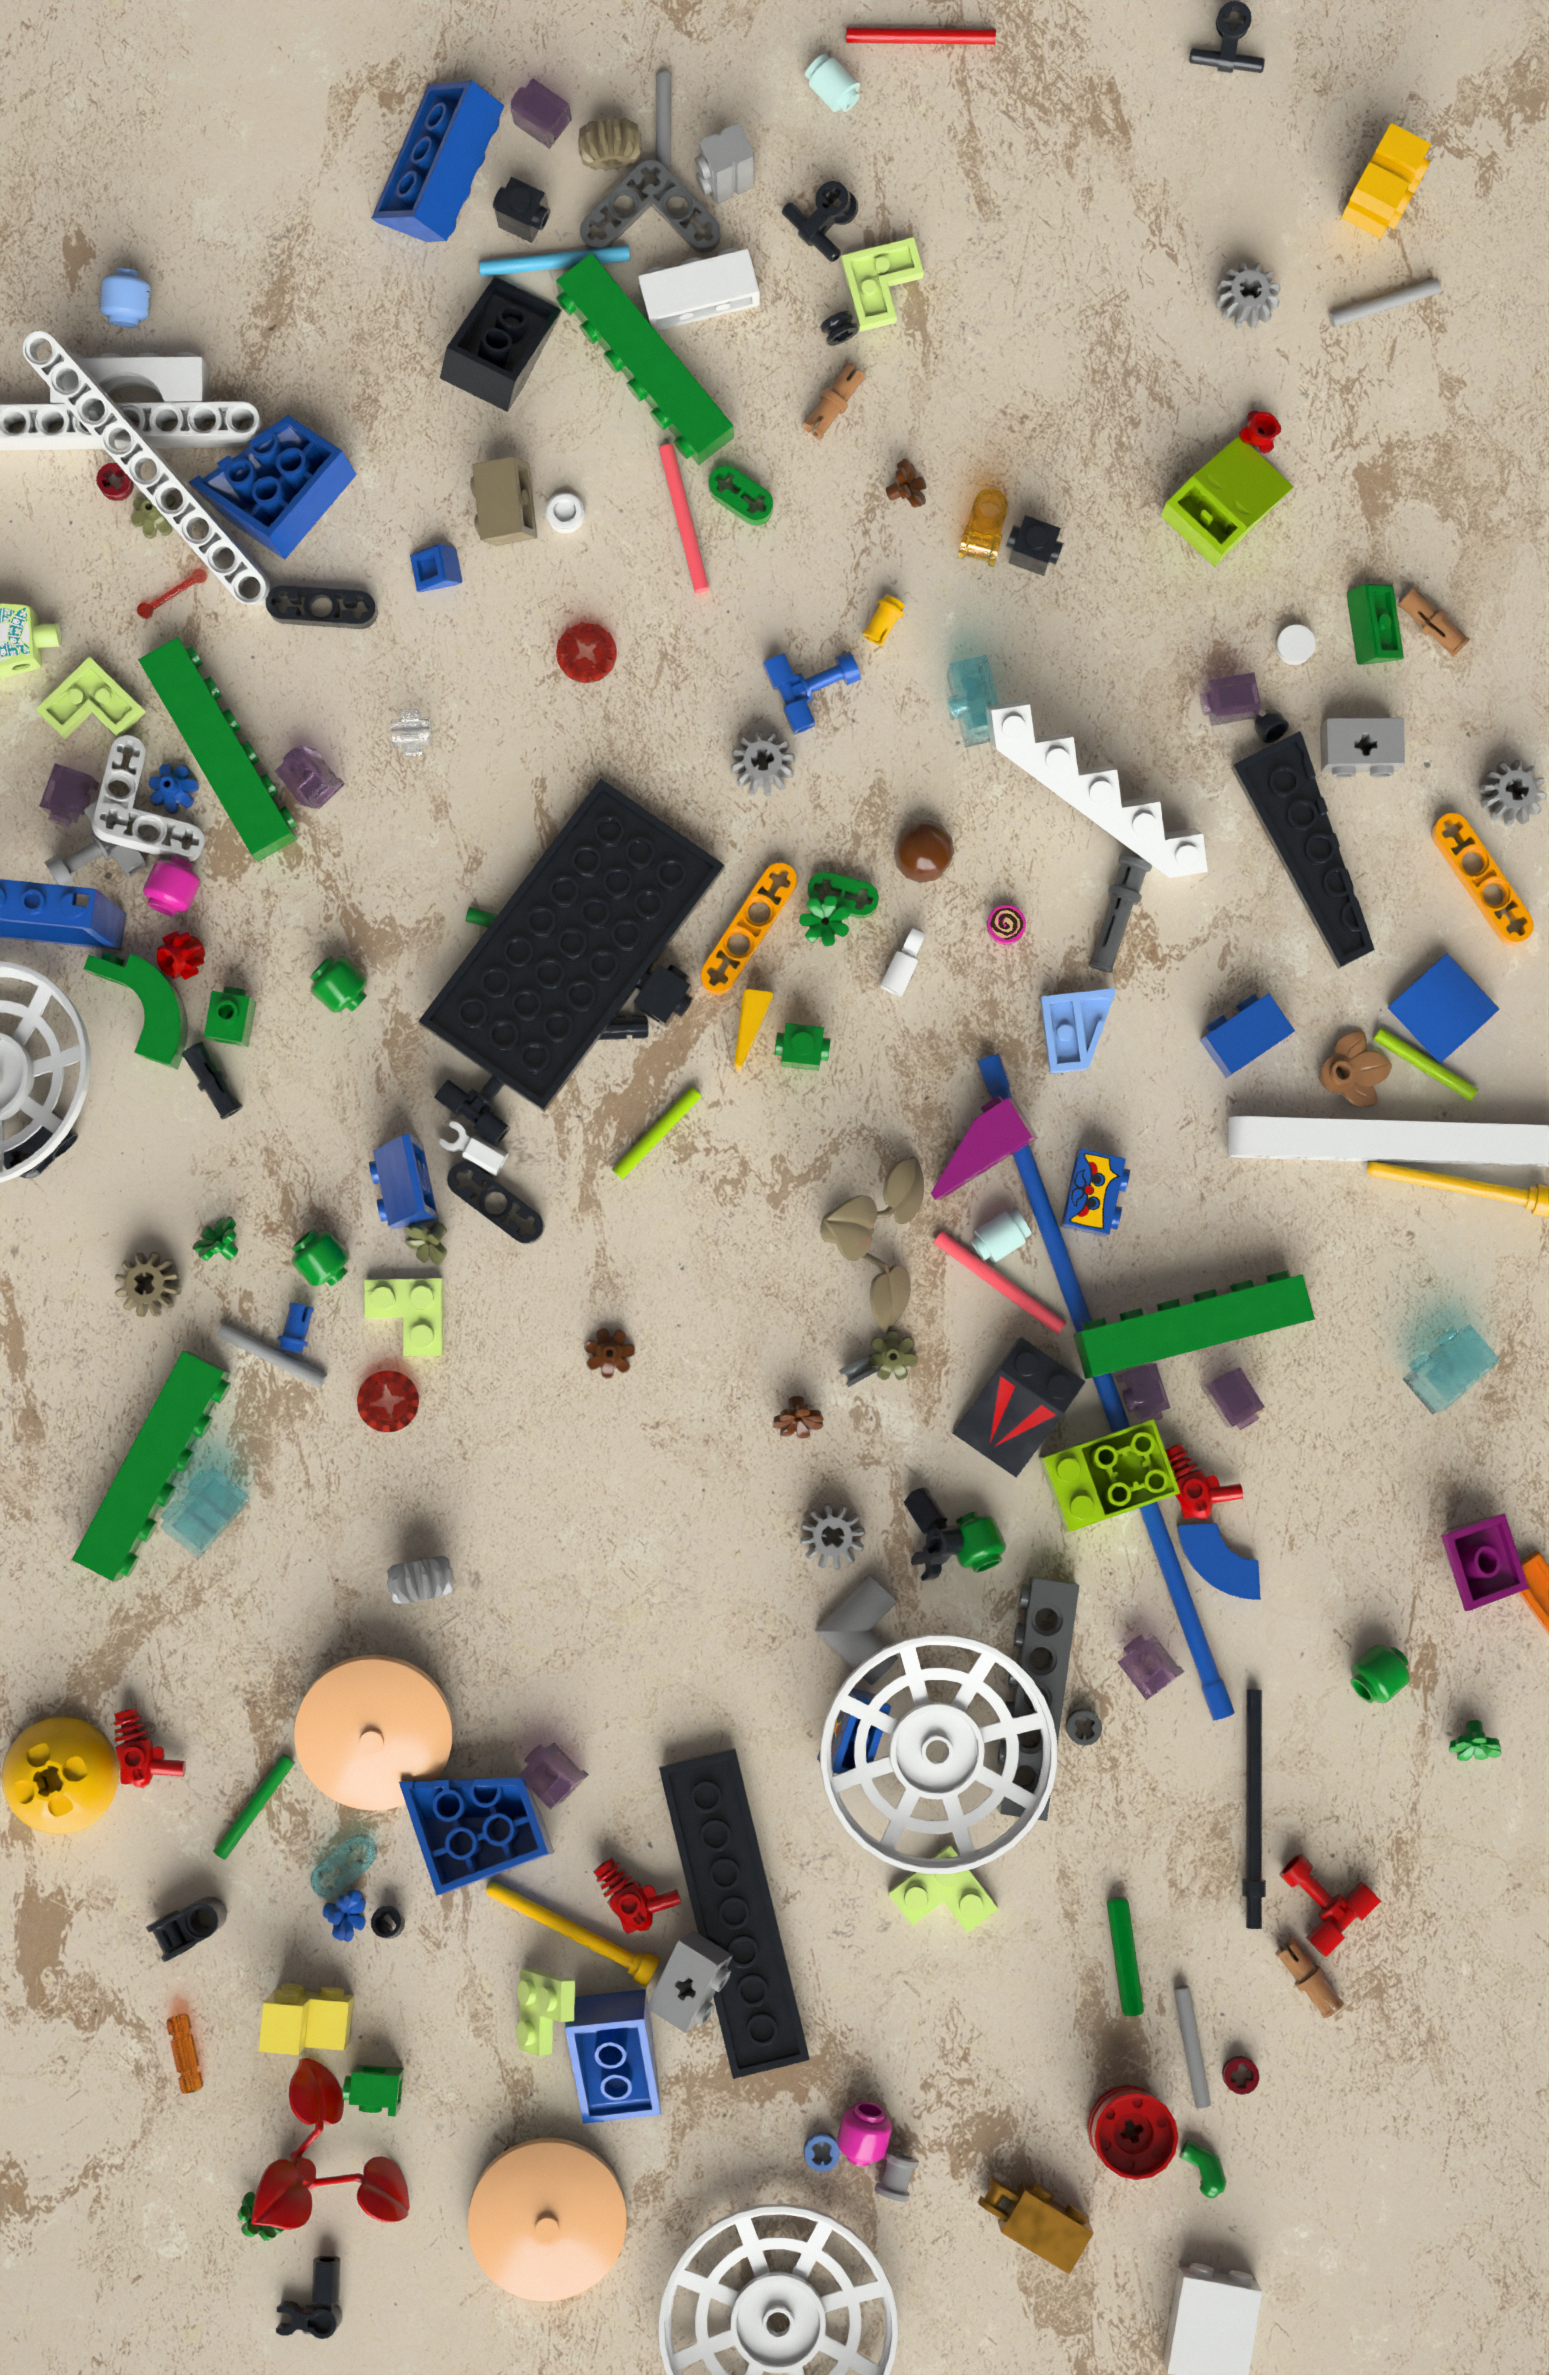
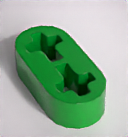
M720 466L711 472L709 492L717 503L751 525L759 526L765 524L773 514V499L766 489L731 466ZM728 478H731L733 489L739 493L735 494L730 489L720 492L717 481L720 479L725 482ZM746 497L754 503L759 499L763 500V509L765 511L757 510L754 514L750 513V504L743 498Z
M820 872L815 874L808 883L807 895L809 900L816 898L823 904L824 900L819 899V892L813 889L815 886H822L823 881L830 882V889L841 892V896L828 895L837 898V909L846 906L850 912V917L862 919L870 917L878 907L879 895L877 890L867 882L830 872ZM860 891L867 892V899L871 900L872 904H865L863 910H859L856 908V902L845 898V894L858 896Z

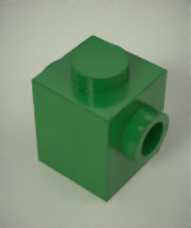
M225 986L223 992L212 991L204 1037L213 1042L249 1047L256 1001L246 996L247 991L240 988ZM234 1012L233 1016L228 1019L229 1015Z
M786 1023L785 1033L777 1032L774 1055L782 1056L781 1067L819 1071L820 1061H828L831 1038H823L824 1027Z

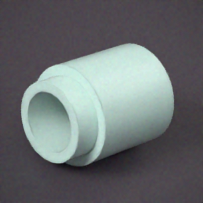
M822 54L808 67L805 77L809 80V87L833 112L841 109L843 112H846L858 101L860 95L857 92L860 88V83L835 57L830 58L827 54Z
M1013 1209L1009 1213L1003 1211L975 1229L976 1239L971 1242L982 1260L990 1258L992 1262L996 1263L1025 1244V1239L1032 1234L1020 1213Z

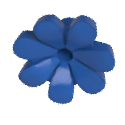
M170 764L161 765L159 767L161 776L151 777L149 780V786L156 790L150 796L152 803L155 806L165 803V809L169 814H176L178 812L179 803L185 808L191 807L194 799L189 795V792L198 791L199 783L195 779H187L190 773L189 768L180 765L173 771Z
M349 1890L347 1895H340L336 1904L328 1902L323 1908V1917L333 1924V1937L340 1941L350 1942L354 1936L353 1928L362 1930L366 1924V1919L359 1916V1913L363 1912L366 1906V1901L361 1899L362 1893L359 1890Z

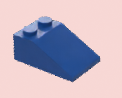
M409 1133L401 1135L373 1151L375 1161H370L369 1167L373 1183H380L383 1198L377 1199L381 1221H388V1226L396 1229L406 1227L411 1223L418 1224L438 1220L423 1144Z
M646 1989L575 1997L574 2021L565 2022V2031L583 2124L661 2115L650 2011L646 2008L648 2005Z

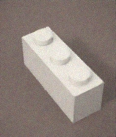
M730 248L721 251L716 257L704 260L700 257H694L683 261L680 266L668 269L663 266L653 267L647 270L644 275L638 276L639 289L647 320L655 331L760 305L759 288L748 249L739 251L737 248Z

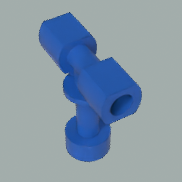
M850 651L835 657L836 666L806 679L802 673L793 674L785 653L763 662V667L773 689H779L786 706L783 708V712L794 735L815 726V720L807 703L813 701L812 692L842 679L846 685L861 680L860 671Z

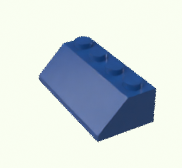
M472 80L428 84L371 219L376 223L425 242L447 241L456 228V219L460 209L470 195V186L477 169L481 167L485 160V151L489 141L499 127V118L504 105Z

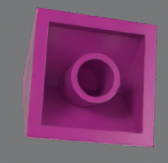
M1505 1513L1447 1528L1442 1533L1441 1538L1465 1611H1471L1529 1589Z

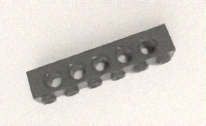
M1030 1576L1029 1585L1022 1584L1020 1591L1019 1607L1025 1608L1023 1623H1017L1015 1628L1014 1646L1020 1647L1018 1662L1016 1663L1032 1678L1036 1686L1044 1690L1045 1701L1053 1718L1058 1745L1080 1585L1072 1582ZM1043 1608H1050L1055 1613L1054 1625L1046 1630L1039 1629L1035 1624L1037 1612ZM1038 1647L1047 1648L1050 1653V1661L1043 1668L1032 1667L1029 1660L1031 1652ZM1009 1673L1008 1685L1014 1686L1013 1700L1006 1701L1005 1705L1010 1711L1012 1718L1036 1713L1034 1707H1029L1025 1704L1024 1689ZM1038 1729L1039 1739L1034 1745L1024 1746L1019 1742L1017 1768L1021 1765H1028L1034 1770L1032 1781L1027 1785L1019 1786L1033 1794L1039 1782L1043 1762L1041 1729ZM1000 1740L997 1763L1003 1764L1004 1768L1006 1741ZM1050 1796L1037 1820L1047 1821ZM1004 1797L997 1807L1000 1814L1020 1817L1026 1809L1007 1797Z

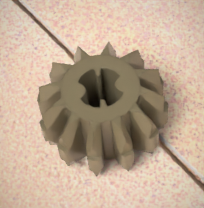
M616 117L611 119L601 118L598 121H590L579 129L578 146L583 165L593 170L604 169L608 171L610 169L619 170L622 167H630L633 163L640 160V151L642 150L641 133H639L638 124L629 119H616Z
M139 1252L135 1254L136 1266L127 1260L122 1263L123 1268L128 1271L127 1276L122 1274L115 1275L116 1281L125 1283V1287L117 1289L115 1294L117 1297L129 1295L123 1304L124 1309L131 1310L137 1305V1316L145 1317L148 1309H150L152 1315L157 1317L162 1312L160 1303L170 1309L174 1307L175 1304L168 1295L169 1293L180 1295L182 1289L171 1286V1282L181 1278L179 1272L168 1273L174 1264L171 1259H166L160 1263V1254L152 1252L147 1261L146 1256ZM154 1276L151 1283L155 1288L153 1292L142 1291L145 1288V1284L142 1282L143 1278H153Z

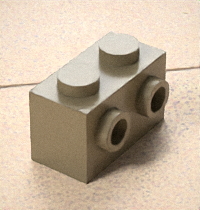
M515 456L472 464L473 477H471L470 486L472 494L476 498L477 514L475 515L474 524L480 540L499 546L536 539L537 530L529 463Z

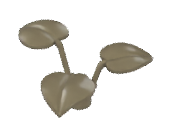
M915 1157L902 1159L889 1170L883 1189L884 1200L888 1205L885 1210L877 1211L876 1204L871 1197L859 1195L840 1204L833 1211L828 1212L823 1217L820 1226L822 1239L825 1242L837 1244L844 1258L851 1261L864 1258L880 1269L881 1273L876 1275L871 1282L870 1302L879 1327L882 1331L886 1332L897 1323L908 1304L911 1292L910 1278L902 1265L895 1264L889 1268L885 1262L869 1254L867 1251L871 1245L872 1234H874L873 1226L876 1219L887 1218L893 1214L898 1224H906L918 1213L924 1196V1178L920 1164Z

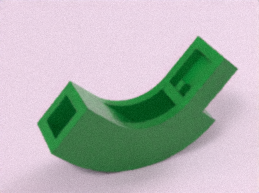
M102 953L101 958L88 955L84 970L94 976L132 989L142 1002L145 1015L144 1026L134 1053L178 1070L182 1060L181 1054L186 1048L188 1022L183 1001L172 982L149 962L130 953L125 967H123V959L107 953Z

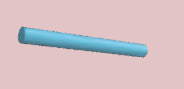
M629 245L479 261L481 277L574 267L590 253L596 257L600 264L630 261Z

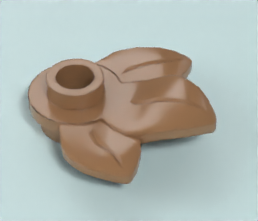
M1355 1031L1342 1036L1336 1041L1333 1056L1324 1060L1320 1067L1319 1080L1325 1089L1333 1093H1342L1351 1105L1360 1108L1369 1107L1377 1104V1095L1373 1086L1381 1083L1388 1077L1392 1064L1383 1054L1367 1051L1365 1033ZM1337 1067L1341 1069L1344 1077L1343 1079H1340L1337 1076Z

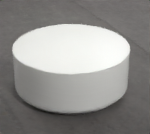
M559 493L553 496L546 506L548 523L554 530L560 533L576 531L584 521V508L580 499L571 493Z
M1297 624L1290 625L1283 629L1278 636L1275 645L1276 652L1283 662L1290 665H1299L1306 662L1313 654L1316 641L1313 633L1307 627Z

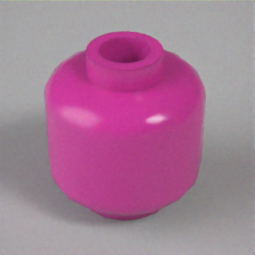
M175 856L170 861H157L143 888L144 895L149 899L148 906L172 917H175L177 912L183 913L188 911L200 886V879L192 872L193 865Z
M859 2102L855 2106L848 2108L842 2116L837 2136L839 2150L847 2156L850 2163L857 2166H867L870 2163L883 2159L887 2152L892 2132L891 2120L882 2107L871 2102Z

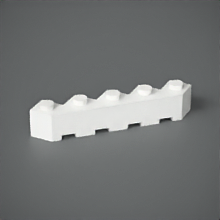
M1026 701L986 706L991 745L1169 878L1208 872L1203 833L1195 828L1164 833L1161 804L1153 796L1121 801L1117 769L1113 766L1103 765L1078 770L1074 737L1070 734L1060 733L1034 738L1030 704Z

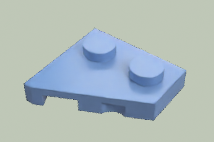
M1115 988L1041 996L1040 1003L1049 1074L1088 1070L1115 996Z

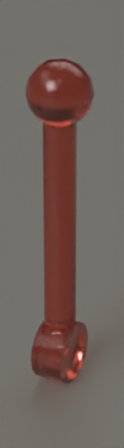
M195 569L192 577L153 602L139 604L137 607L138 615L143 619L151 618L153 610L195 583H204L207 578L206 572L203 569Z

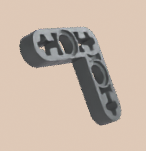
M652 159L644 160L638 164L585 217L580 228L582 241L587 248L599 249L610 247L652 206L697 252H711L718 246L721 237L720 227L716 219L662 163ZM645 172L651 175L659 172L657 176L659 185L655 187L651 183L642 190V195L646 199L641 201L637 192L630 186L634 184L638 190L645 182L643 175ZM621 196L632 198L635 202L633 212L625 216L616 213L613 208L616 199ZM673 197H682L688 203L687 211L681 216L670 214L666 208L667 203ZM607 210L612 220L620 225L614 228L613 223L610 222L604 228L606 237L603 240L599 237L591 240L590 227L592 225L597 228L601 227L607 221L606 215L603 214ZM695 211L699 213V215L695 216V222L703 229H706L708 226L711 227L710 235L712 239L710 241H707L705 238L699 241L696 240L697 230L689 222ZM687 222H689L688 225H687V228L684 229V228L682 227V225H684V224H686Z

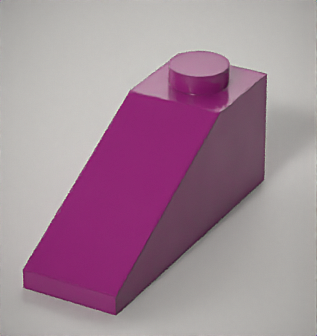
M998 1096L981 1107L983 1114L975 1118L933 1188L931 1195L934 1200H942L1038 1138L1014 1099L1007 1098L1003 1101L1001 1096Z

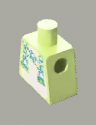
M0 603V678L39 669L42 667L41 648L57 647L62 644L59 624L39 625L38 614L31 606Z

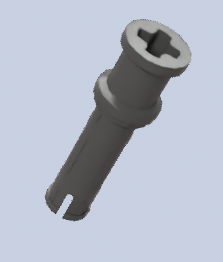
M1119 855L1118 862L1121 865L1114 885L1109 886L1108 896L1111 898L1092 959L1088 965L1091 968L1106 973H1112L1113 971L1112 968L1133 905H1138L1141 902L1142 895L1140 890L1145 874L1152 869V864L1133 856Z

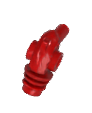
M1182 1443L1165 1450L1171 1468L1174 1470V1477H1177L1176 1482L1180 1494L1175 1496L1180 1503L1184 1519L1193 1517L1207 1519L1212 1513L1213 1503L1243 1499L1241 1484L1220 1486L1215 1475L1206 1477L1202 1469L1191 1471L1198 1464L1197 1462L1187 1464L1193 1458L1191 1456L1184 1458L1188 1450L1184 1449Z
M137 1708L114 1713L115 1722L113 1724L115 1726L121 1725V1728L115 1729V1734L123 1733L122 1736L115 1737V1742L125 1741L115 1747L121 1767V1784H133L135 1787L145 1788L150 1784L153 1775L184 1777L186 1770L185 1761L164 1760V1749L161 1746L153 1747L151 1738H140V1736L148 1734L147 1729L138 1731V1728L145 1725L143 1722L136 1723V1720L142 1718Z
M612 1857L593 1871L597 1877V1882L605 1881L600 1885L601 1890L609 1886L603 1893L604 1897L613 1893L607 1903L619 1917L626 1934H631L636 1930L641 1932L649 1930L653 1924V1913L682 1904L678 1889L657 1895L654 1887L650 1884L643 1888L637 1881L626 1885L632 1876L628 1874L622 1878L621 1876L627 1871L621 1869L617 1872L621 1865L616 1863Z

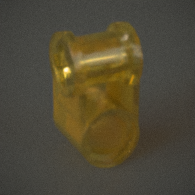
M987 488L977 494L968 525L965 526L957 558L964 559L965 557L986 561L990 567L995 566L1003 536L1001 532L1008 508L1006 496L1001 491L995 488ZM987 502L993 503L999 508L1000 513L994 517H987L981 513L979 507Z

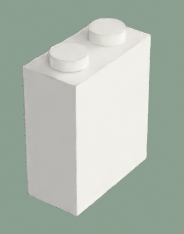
M1191 2263L1190 2268L1178 2266L1162 2361L1167 2374L1249 2375L1263 2292L1258 2282L1253 2280L1252 2275L1236 2270L1229 2271V2275L1214 2273L1212 2267L1200 2263Z

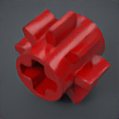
M177 931L162 937L164 945L157 947V963L160 969L165 974L172 976V979L182 976L184 980H187L199 974L197 967L205 963V951L200 940L190 936L189 932L180 935Z

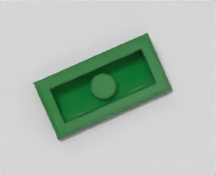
M1363 584L1348 591L1347 601L1357 664L1367 665L1404 659L1393 585Z

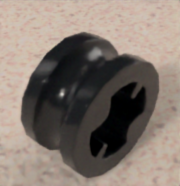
M850 311L834 314L821 324L822 332L828 333L826 338L828 345L841 344L851 339L859 331L857 324L851 323L853 316Z

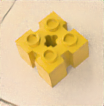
M1390 123L1372 159L1357 183L1341 218L1380 239L1387 227L1395 229L1431 160L1425 158L1431 143Z

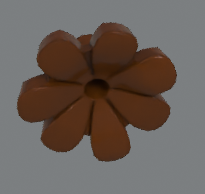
M902 459L897 463V482L886 487L887 496L891 501L900 497L902 499L907 498L912 507H920L926 503V498L921 490L927 488L923 477L915 478L916 469L914 465L909 463L907 459Z
M606 1328L599 1329L596 1332L598 1341L588 1340L584 1346L585 1351L593 1355V1357L587 1360V1367L591 1371L599 1367L602 1368L601 1376L605 1379L613 1378L614 1369L623 1374L627 1373L631 1366L625 1359L635 1355L634 1345H624L623 1342L627 1335L622 1330H616L613 1336H610ZM608 1349L613 1351V1355L611 1357H608L606 1355V1351Z
M793 1396L789 1398V1409L782 1410L780 1415L774 1417L773 1427L780 1429V1436L788 1437L796 1431L797 1437L804 1439L810 1437L809 1428L819 1430L823 1427L822 1421L824 1418L821 1411L809 1410L808 1404H804L802 1396Z

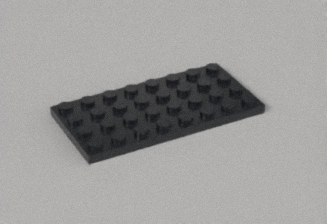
M600 778L419 1019V1024L542 1112H545L633 994L643 976L653 967L724 871L725 865Z

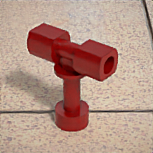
M1298 1854L1285 1865L1279 1876L1291 1888L1299 1884L1321 1907L1318 1916L1322 1921L1305 1938L1323 1956L1327 1957L1345 1939L1342 1932L1356 1918L1362 1921L1381 1900L1362 1882L1345 1898L1341 1894L1332 1897L1310 1874L1313 1865L1303 1854Z

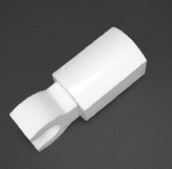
M914 928L911 929L902 951H896L880 988L896 996H903L918 964V960L915 958L925 939V933Z
M451 1121L449 1126L458 1131L459 1138L454 1143H448L446 1140L440 1139V1145L448 1151H462L464 1159L497 1176L505 1164L509 1153L476 1134L472 1138L469 1137L466 1129L461 1124Z

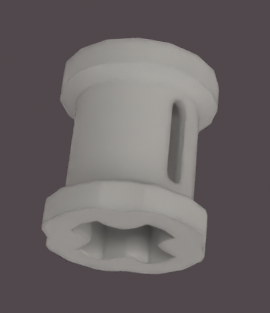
M887 2150L884 2156L886 2164L881 2182L876 2183L874 2191L886 2198L906 2202L910 2196L907 2189L913 2169L918 2167L919 2160L903 2152Z

